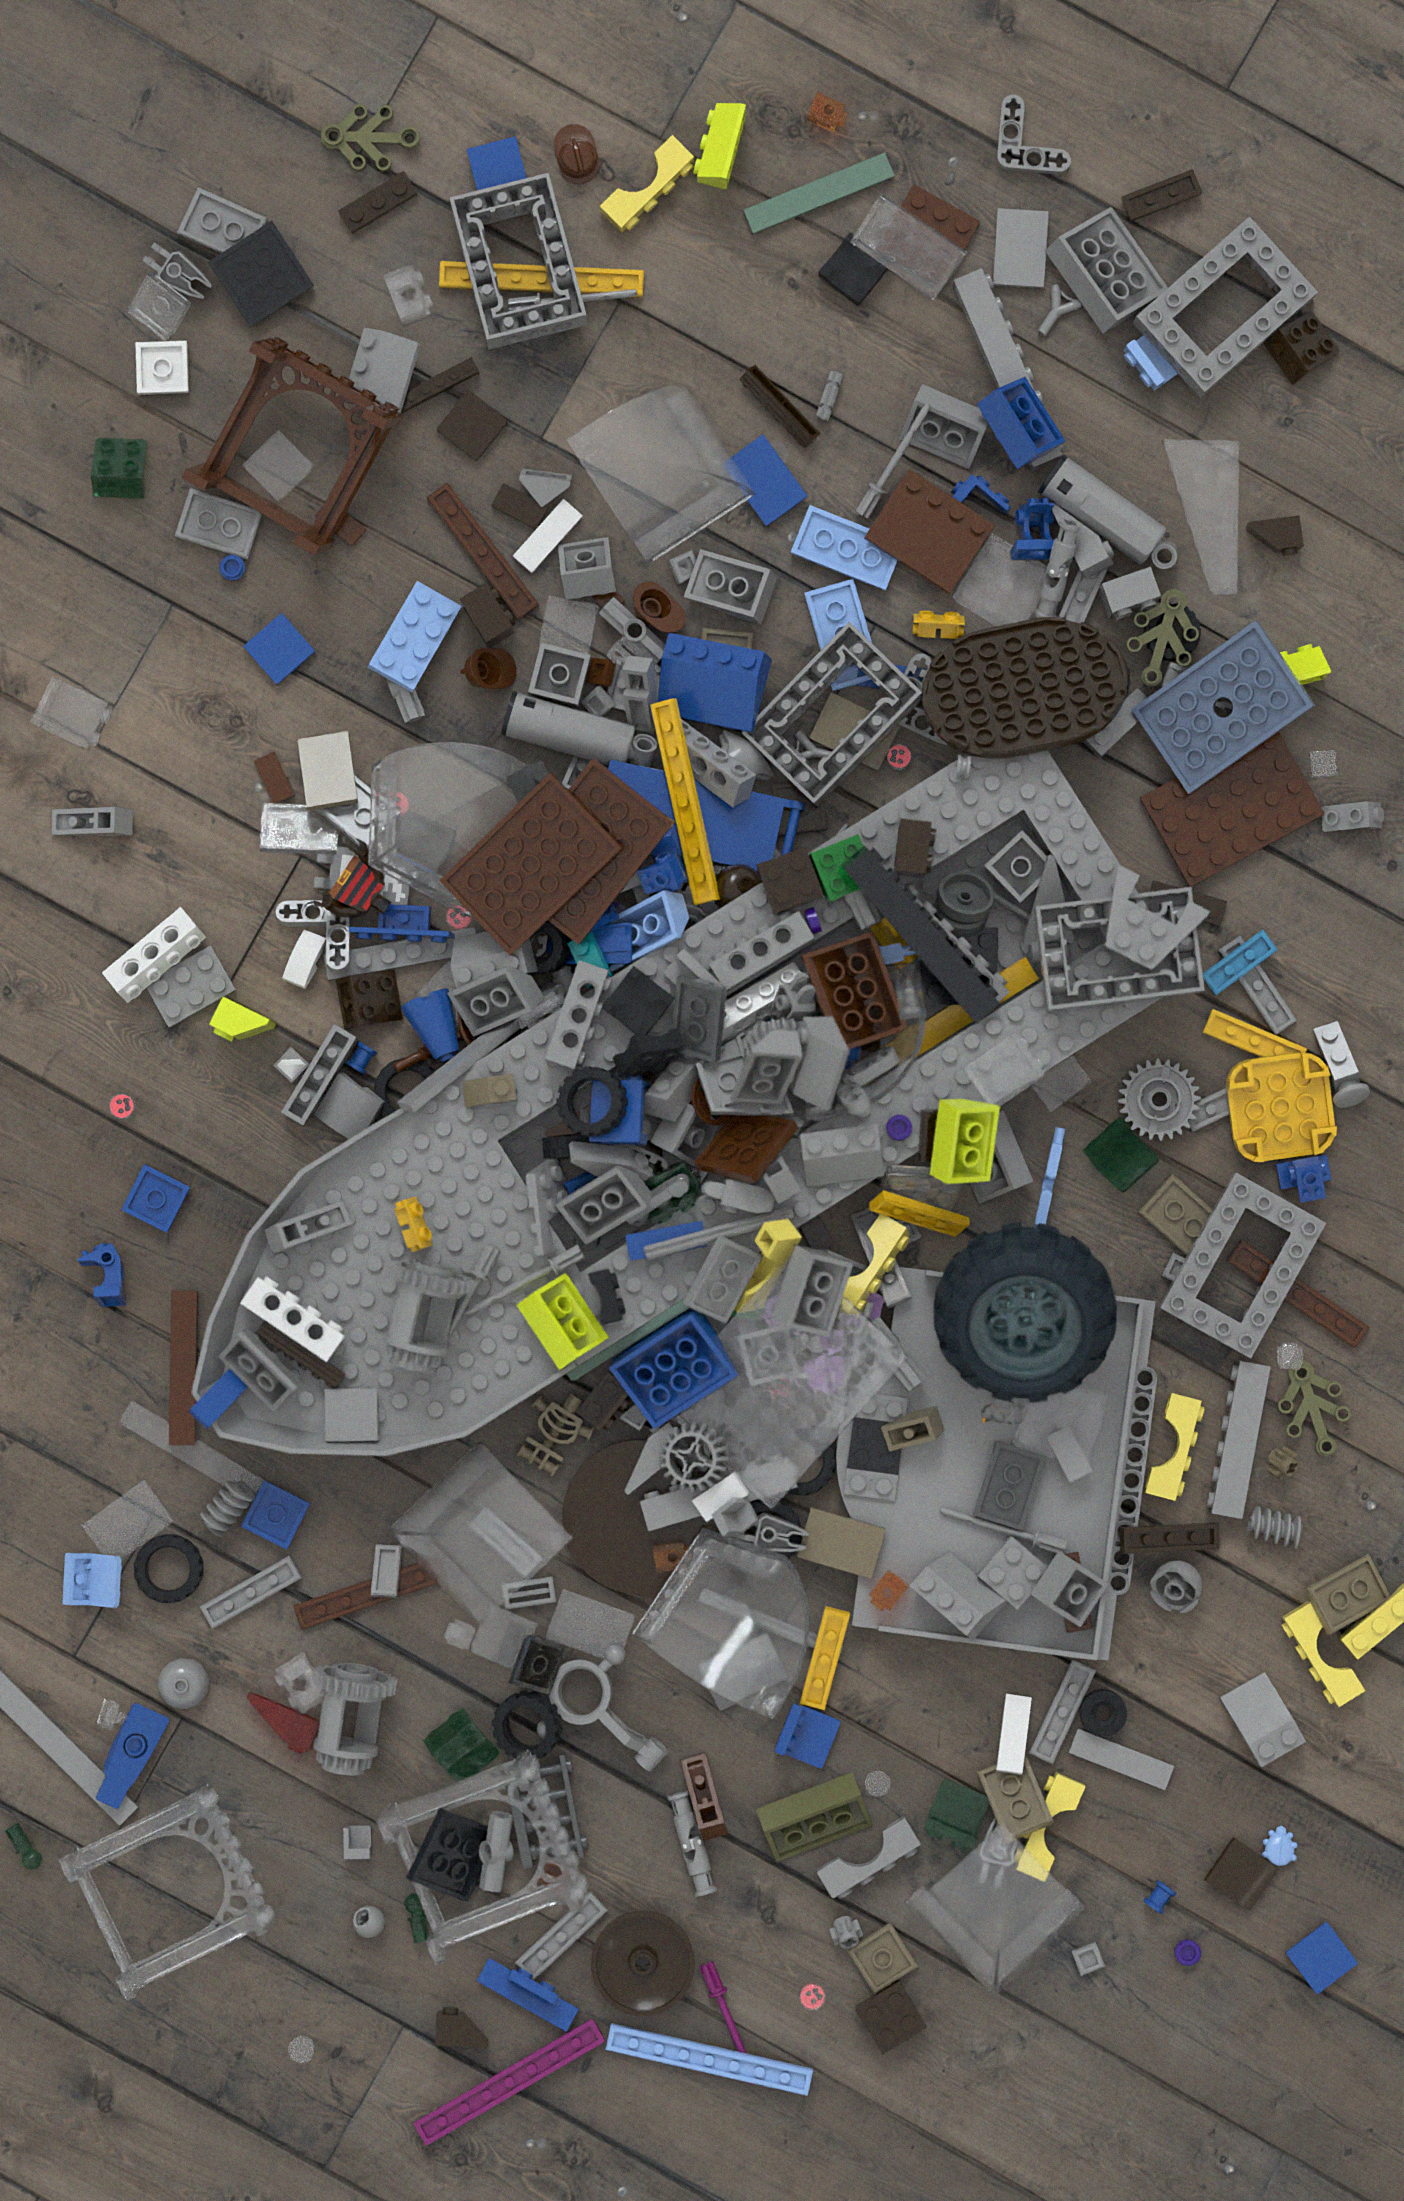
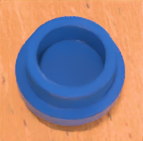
M228 555L220 562L219 570L225 579L235 581L243 576L245 564L240 557Z

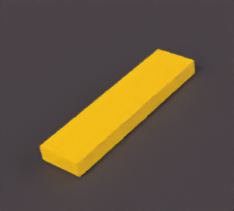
M1215 1009L1211 1010L1202 1032L1258 1057L1296 1052L1306 1053L1307 1051L1305 1047Z
M884 1190L869 1202L870 1211L956 1237L970 1225L969 1217Z
M825 1606L800 1699L801 1705L825 1710L850 1612Z

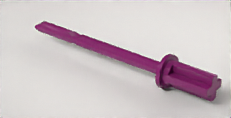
M708 1961L699 1966L709 1990L708 1997H716L737 2051L746 2053L723 1996V1993L728 1989L723 1986L714 1961Z

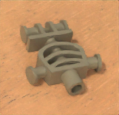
M569 1393L562 1406L555 1402L548 1405L542 1399V1395L533 1403L531 1407H536L542 1412L538 1419V1426L546 1438L541 1444L528 1436L526 1441L537 1448L535 1451H532L524 1443L517 1454V1457L521 1455L529 1460L528 1464L530 1465L533 1461L540 1464L538 1470L544 1469L550 1473V1477H553L560 1464L557 1463L555 1465L548 1458L552 1456L560 1462L564 1459L563 1456L551 1450L554 1443L570 1444L577 1438V1435L586 1437L587 1441H589L594 1430L593 1426L589 1428L581 1425L583 1419L575 1415L582 1400ZM549 1411L557 1418L555 1423L550 1419ZM544 1417L552 1427L549 1433L543 1426ZM567 1424L576 1426V1429L567 1430L563 1429V1427ZM561 1433L573 1434L568 1440L558 1439ZM540 1449L547 1453L544 1459L537 1456Z

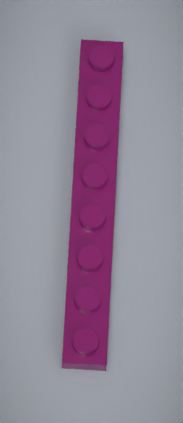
M592 2017L419 2118L413 2124L427 2146L605 2042V2038Z

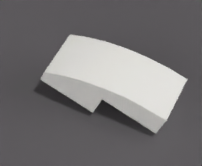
M303 930L288 960L282 977L283 981L306 989L317 970L316 962L326 947L325 937Z

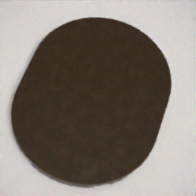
M1063 617L1035 618L974 631L954 640L952 645L943 652H939L930 663L922 683V704L930 727L951 747L963 753L981 758H1011L1077 744L1102 731L1116 717L1124 703L1127 692V670L1123 656L1111 639L1108 640L1099 633V630L1084 622L1067 621Z
M632 1439L612 1444L596 1452L579 1468L571 1480L565 1495L562 1513L563 1530L567 1545L576 1562L590 1577L602 1585L629 1594L675 1602L698 1603V1597L703 1588L720 1595H726L742 1584L756 1568L757 1565L749 1563L741 1556L735 1546L733 1537H722L713 1518L706 1522L703 1516L648 1531L640 1500L645 1499L644 1494L659 1490V1494L670 1492L668 1487L673 1486L671 1481L674 1477L671 1475L665 1478L664 1474L669 1470L667 1467L661 1468L629 1495L626 1494V1484L645 1445L646 1439ZM675 1456L676 1464L683 1472V1461ZM731 1459L724 1462L721 1461V1464L727 1466V1469L733 1468L735 1472L744 1470ZM707 1467L705 1472L696 1468L691 1477L700 1478L705 1476L709 1472L710 1467ZM753 1525L747 1529L746 1533L754 1534L755 1526ZM747 1541L751 1548L759 1553H763V1551H758L753 1542Z

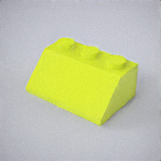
M716 103L715 110L709 111L706 125H710L708 135L703 134L700 149L704 150L702 159L697 158L693 172L697 174L698 183L727 190L746 118L745 104Z
M1312 644L1304 645L1297 648V653L1288 655L1287 651L1280 652L1301 685L1325 679L1331 673L1320 646L1313 648Z
M222 997L209 1025L214 1027L213 1033L232 1042L233 1038L242 1040L274 1029L276 1023Z
M967 1099L939 1100L930 1175L946 1184L990 1181L1000 1106Z
M567 1273L536 1290L517 1304L520 1312L559 1370L609 1338Z

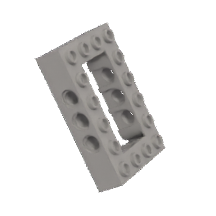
M549 173L449 197L488 350L588 325L587 314ZM531 213L554 300L548 302L542 300L540 301L541 304L525 308L518 306L516 310L505 312L483 225Z
M1249 216L1135 317L1133 324L1192 390L1202 398L1309 304L1318 291ZM1244 256L1251 264L1252 270L1256 269L1268 282L1267 286L1270 289L1273 288L1278 294L1206 356L1174 320L1180 316L1188 304L1192 301L1196 302L1211 284L1214 286L1219 278L1229 268L1233 269Z
M848 622L757 716L753 733L745 731L741 733L818 807L922 700L923 693L860 631ZM854 662L889 697L878 700L875 704L876 707L863 721L860 719L857 722L859 725L845 739L842 738L839 741L840 744L827 758L824 756L820 760L818 770H816L782 735Z
M1191 887L1130 894L1128 900L1177 924L1188 901L1193 902ZM1112 897L1035 906L1034 908L1047 1012L1202 993L1205 991L1196 927L1170 952L1172 970L1162 969L1151 973L1139 974L1138 972L1126 976H1107L1102 979H1082L1077 982H1069L1070 966L1067 964L1065 949L1067 942L1064 939L1063 931L1108 926Z
M1233 1173L1158 1307L1244 1356L1251 1358L1325 1227L1326 1222L1240 1174ZM1247 1208L1252 1213L1271 1221L1275 1226L1283 1228L1291 1234L1283 1241L1281 1252L1275 1262L1270 1264L1268 1268L1270 1271L1266 1279L1257 1288V1294L1250 1307L1245 1309L1242 1315V1322L1240 1323L1198 1300L1196 1296L1244 1210Z

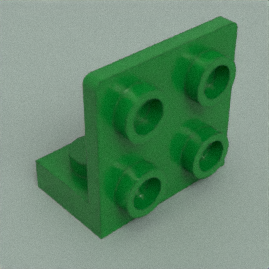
M854 835L814 851L809 855L827 905L837 901L840 897L860 890V887L841 866L863 847L859 835Z

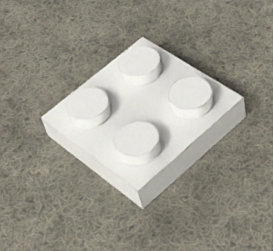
M187 341L136 342L138 395L189 393Z

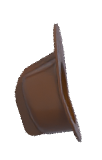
M569 124L561 128L554 139V150L561 174L571 183L585 184L597 175L599 169V158L594 138L588 129L578 124Z
M643 582L636 587L633 593L635 615L639 620L665 633H675L683 628L686 622L684 609L661 585L654 582Z
M499 648L476 649L466 660L464 668L460 670V674H465L466 679L472 686L485 689H503L509 687L514 682L517 668L514 659L507 651Z

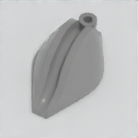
M723 730L720 733L721 749L755 773V779L768 781L774 775L760 750L751 742L727 730Z

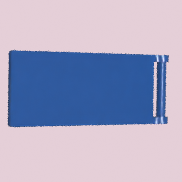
M611 760L608 767L611 772L675 822L667 833L672 832L678 850L683 855L665 772ZM694 779L712 862L730 866L745 864L758 872L757 864L773 859L784 807L791 809L781 855L793 851L800 813L804 811L805 803L752 791L749 799L732 807Z

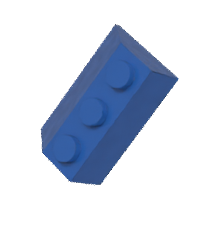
M1026 377L995 389L977 404L983 417L989 423L996 438L1000 441L1009 455V459L1017 469L1036 461L1066 442Z

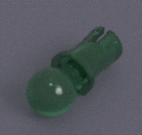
M18 1822L4 1832L17 1850L15 1853L21 1852L23 1854V1866L30 1870L37 1869L42 1863V1856L38 1851L31 1849L30 1845L34 1842H30Z
M412 1893L406 1897L404 1906L412 1915L407 1918V1921H410L414 1943H422L425 1940H430L426 1924L427 1914H422L421 1912L424 1907L423 1897L417 1893Z

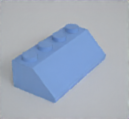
M663 890L619 913V919L607 925L626 922L632 924V962L681 938L689 915L683 894ZM629 964L608 965L611 973Z

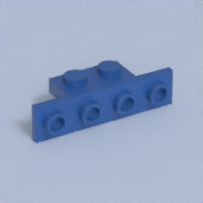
M391 904L384 915L379 912L378 928L349 927V932L356 934L357 939L371 940L372 935H379L381 940L396 941L397 936L406 937V941L421 942L422 938H431V942L446 943L447 939H455V934L450 931L430 930L432 908L430 906Z
M488 1959L476 1980L477 1982L567 2032L579 2010L578 2008L559 1998L558 1994L554 1993L555 1987L544 1981L538 1984L531 1980L533 1975L521 1968L518 1971L514 1969L511 1971L496 1961Z

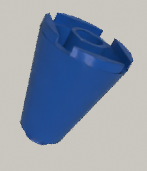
M447 988L430 992L428 996L423 998L421 996L402 1005L401 1008L402 1013L433 1058L441 1060L442 1063L448 1062L459 1052L452 1001L447 994L449 992Z

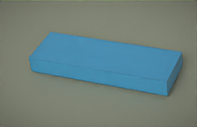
M1262 929L1202 974L1203 980L1216 996L1278 949Z

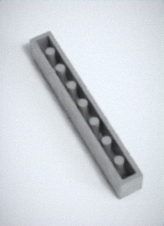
M981 268L955 279L953 287L996 387L999 388L1026 377L1033 388L1031 383L1034 381L1032 372L1029 367L1025 368L1021 358H1024V354L1019 343L1014 344L1011 337L1014 334L1013 328L1009 320L1004 321L1001 314L1004 308L1000 298H995L991 288H994V284L989 273L984 274ZM1036 390V395L1041 403L1044 404L1040 391ZM1063 445L1058 446L1030 463L1032 471L1060 460L1062 457L1061 452L1064 451Z

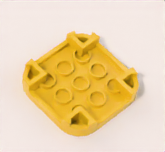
M1296 1052L1253 1058L1238 1062L1230 1070L1226 1080V1093L1234 1146L1242 1156L1254 1162H1264L1305 1155H1317L1323 1153L1331 1145L1337 1133V1126H1335L1329 1081L1330 1072L1328 1066L1319 1057L1310 1053Z

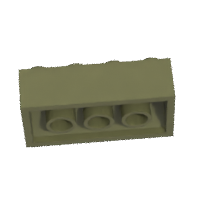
M853 1772L756 1809L776 1862L873 1826Z

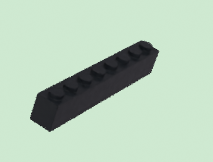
M864 845L841 865L842 868L976 1024L979 1023L1000 1005L999 1001L995 998L999 995L990 983L986 985L982 983L979 979L982 974L973 963L968 966L964 962L963 958L966 955L957 944L952 947L947 942L950 936L940 925L935 928L930 922L933 916L924 906L920 909L913 902L917 897L907 886L904 889L901 888L897 883L900 877L891 867L887 870L880 862L884 859L875 848L869 850Z

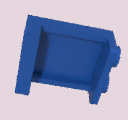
M627 1075L626 1080H621L622 1086H625L627 1091L625 1096L628 1098V1105L625 1107L627 1111L625 1117L621 1118V1124L617 1128L614 1127L611 1133L607 1135L602 1134L600 1137L590 1136V1142L595 1144L647 1145V1134L643 1133L645 1088H649V1083L641 1080V1076L630 1077V1075ZM592 1080L590 1123L600 1121L610 1109L612 1100L610 1090L601 1081Z

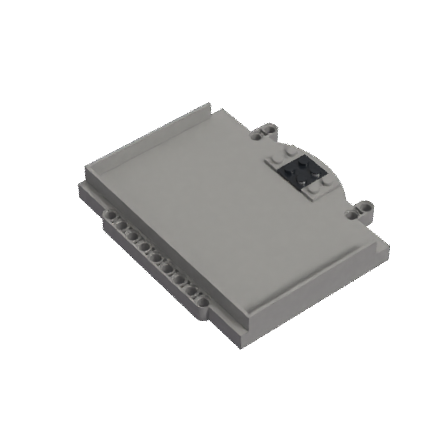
M899 1267L912 1299L894 1306L890 1331L898 1342L904 1346L908 1355L927 1379L908 1392L890 1367L884 1363L871 1342L869 1346L859 1348V1351L874 1353L873 1367L855 1388L842 1416L836 1446L837 1478L841 1496L850 1517L886 1528L872 1579L860 1575L857 1577L851 1625L878 1629V1631L1089 1660H1108L1117 1595L1127 1592L1131 1581L1134 1554H1127V1561L1123 1564H1117L1114 1560V1555L1120 1550V1537L1117 1534L1118 1528L1123 1524H1127L1130 1527L1138 1526L1157 1384L1155 1371L1147 1367L1156 1301L1115 1296L1117 1325L1114 1340L1111 1341L1103 1363L1093 1374L1090 1373L1086 1376L1080 1386L1065 1395L1063 1392L1049 1395L1048 1400L1043 1402L1029 1403L1028 1398H1013L1011 1402L993 1398L992 1393L982 1388L977 1390L968 1384L942 1354L936 1331L934 1330L933 1308L936 1287L939 1285L943 1272ZM1003 1281L985 1294L983 1305L988 1319L999 1331L1014 1338L1030 1339L1046 1334L1059 1323L1065 1311L1066 1295L1056 1287ZM857 1331L853 1334L852 1343L854 1342ZM894 1348L891 1351H887V1357L891 1361H897L901 1358V1352ZM1141 1371H1148L1150 1373L1151 1381L1149 1384L1141 1385L1138 1382V1374ZM1139 1396L1145 1397L1148 1401V1406L1143 1411H1138L1134 1406L1135 1399ZM937 1406L945 1429L937 1440L889 1451L881 1429L883 1425L911 1412ZM983 1417L986 1418L987 1422H982ZM1135 1422H1141L1144 1425V1433L1141 1436L1136 1437L1131 1432V1426ZM1067 1425H1070L1093 1470L1069 1483L1046 1438L1047 1435ZM996 1441L1046 1457L1023 1531L1035 1535L1037 1529H1039L1040 1533L1066 1540L1067 1544L1064 1554L1078 1551L1081 1565L1109 1583L1090 1612L1093 1629L1067 1633L1064 1617L1030 1595L1018 1610L1007 1601L973 1641L910 1586L926 1566L949 1551L977 1575L980 1569L1010 1536L976 1525L971 1521H963L946 1516L940 1512L941 1508H949L965 1513L970 1517H978L973 1515ZM1133 1447H1137L1141 1452V1457L1136 1462H1131L1127 1455L1128 1451ZM1134 1473L1138 1478V1482L1134 1487L1129 1488L1125 1485L1124 1478L1127 1474ZM1125 1499H1131L1134 1502V1509L1130 1513H1124L1121 1509V1503ZM1012 1536L1047 1567L1053 1560L1052 1556H1056V1553L1037 1547L1031 1549L1033 1542ZM1115 1576H1122L1124 1579V1586L1119 1590L1111 1587V1579Z

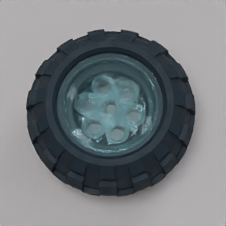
M1021 1222L1003 1224L1002 1230L989 1234L987 1231H984L971 1239L966 1248L961 1252H957L943 1270V1276L939 1285L936 1287L933 1321L942 1354L947 1362L956 1368L964 1381L977 1390L982 1388L991 1392L993 1398L1011 1402L1013 1398H1028L1029 1403L1047 1401L1049 1395L1063 1392L1065 1395L1082 1384V1380L1090 1373L1093 1374L1100 1367L1107 1356L1106 1352L1111 1341L1114 1340L1117 1325V1306L1107 1270L1092 1255L1090 1248L1073 1235L1069 1238L1060 1234L1056 1227L1039 1223L1037 1228L1021 1227ZM1027 1286H1032L1036 1289L1033 1293H1025L1023 1291ZM1001 1295H1008L1011 1297V1300L1002 1302L998 1298ZM1046 1302L1056 1304L1052 1309H1047L1043 1305ZM1022 1315L1023 1317H1026L1027 1315H1030L1032 1318L1029 1320L1026 1318L1024 1320L1019 1319V1316ZM998 1319H1003L1007 1323L1004 1326H997L994 1322ZM1042 1326L1051 1328L1045 1333L1039 1331V1328ZM1017 1335H1025L1026 1337H1016V1336H1017Z

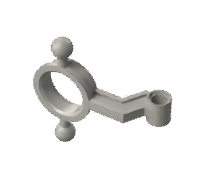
M617 1644L609 1646L605 1651V1659L599 1665L580 1659L569 1661L560 1666L551 1678L549 1699L551 1704L554 1703L558 1709L556 1711L558 1714H561L562 1720L576 1725H583L599 1719L625 1746L637 1751L634 1755L635 1760L644 1769L651 1772L668 1754L667 1748L658 1739L651 1737L648 1740L644 1735L627 1727L609 1708L613 1688L606 1672L612 1665H619L624 1661L626 1654L623 1647ZM576 1669L591 1671L597 1676L602 1685L601 1702L593 1712L587 1715L577 1714L570 1710L562 1696L564 1680ZM541 1720L537 1725V1733L544 1739L546 1728L544 1721Z

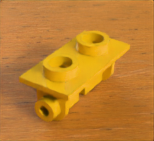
M919 611V614H913V622L918 624H913L912 634L917 635V637L935 638L936 629H941L940 638L958 639L964 636V626L959 625H965V618L957 612H945L944 615H935L932 611Z
M886 918L870 927L881 946L900 943L901 946L908 945ZM918 955L905 956L903 961L893 964L898 971L918 958Z
M411 1197L395 1203L396 1208L394 1211L399 1225L409 1224L410 1227L402 1231L407 1249L410 1248L411 1252H415L432 1246V1234L429 1227L426 1226L423 1218V1207L417 1200V1197Z

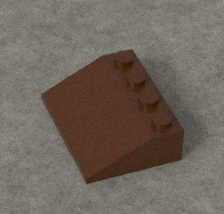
M909 469L864 539L950 595L990 536L995 525Z
M873 931L801 955L811 985H813L816 991L815 996L823 1017H833L849 1050L893 1036L908 1029Z

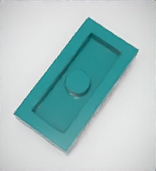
M590 931L580 945L573 940L567 943L576 964L580 960L609 971L608 977H612L593 932ZM586 985L589 989L594 988L592 985Z

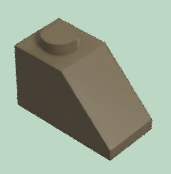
M513 1074L484 1077L462 1082L465 1108L517 1101Z
M937 1406L911 1412L881 1427L889 1451L937 1440L945 1430Z

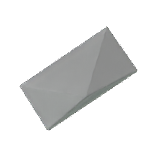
M522 468L519 480L537 503L543 507L570 487L572 475Z

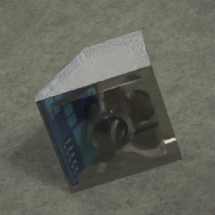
M526 1633L508 1683L550 1695L567 1646L540 1635Z

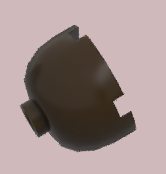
M745 864L725 867L716 876L720 900L714 902L718 908H722L762 883L759 873L754 868Z

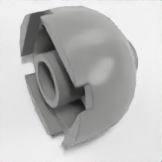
M1181 1560L1169 1561L1161 1565L1150 1582L1152 1598L1159 1606L1170 1612L1172 1609L1181 1610L1179 1613L1188 1612L1197 1605L1201 1598L1203 1583L1200 1573L1194 1566Z
M179 1658L169 1662L162 1669L158 1678L160 1696L168 1705L176 1709L186 1710L196 1707L205 1699L209 1691L210 1679L207 1671L200 1662L192 1658Z

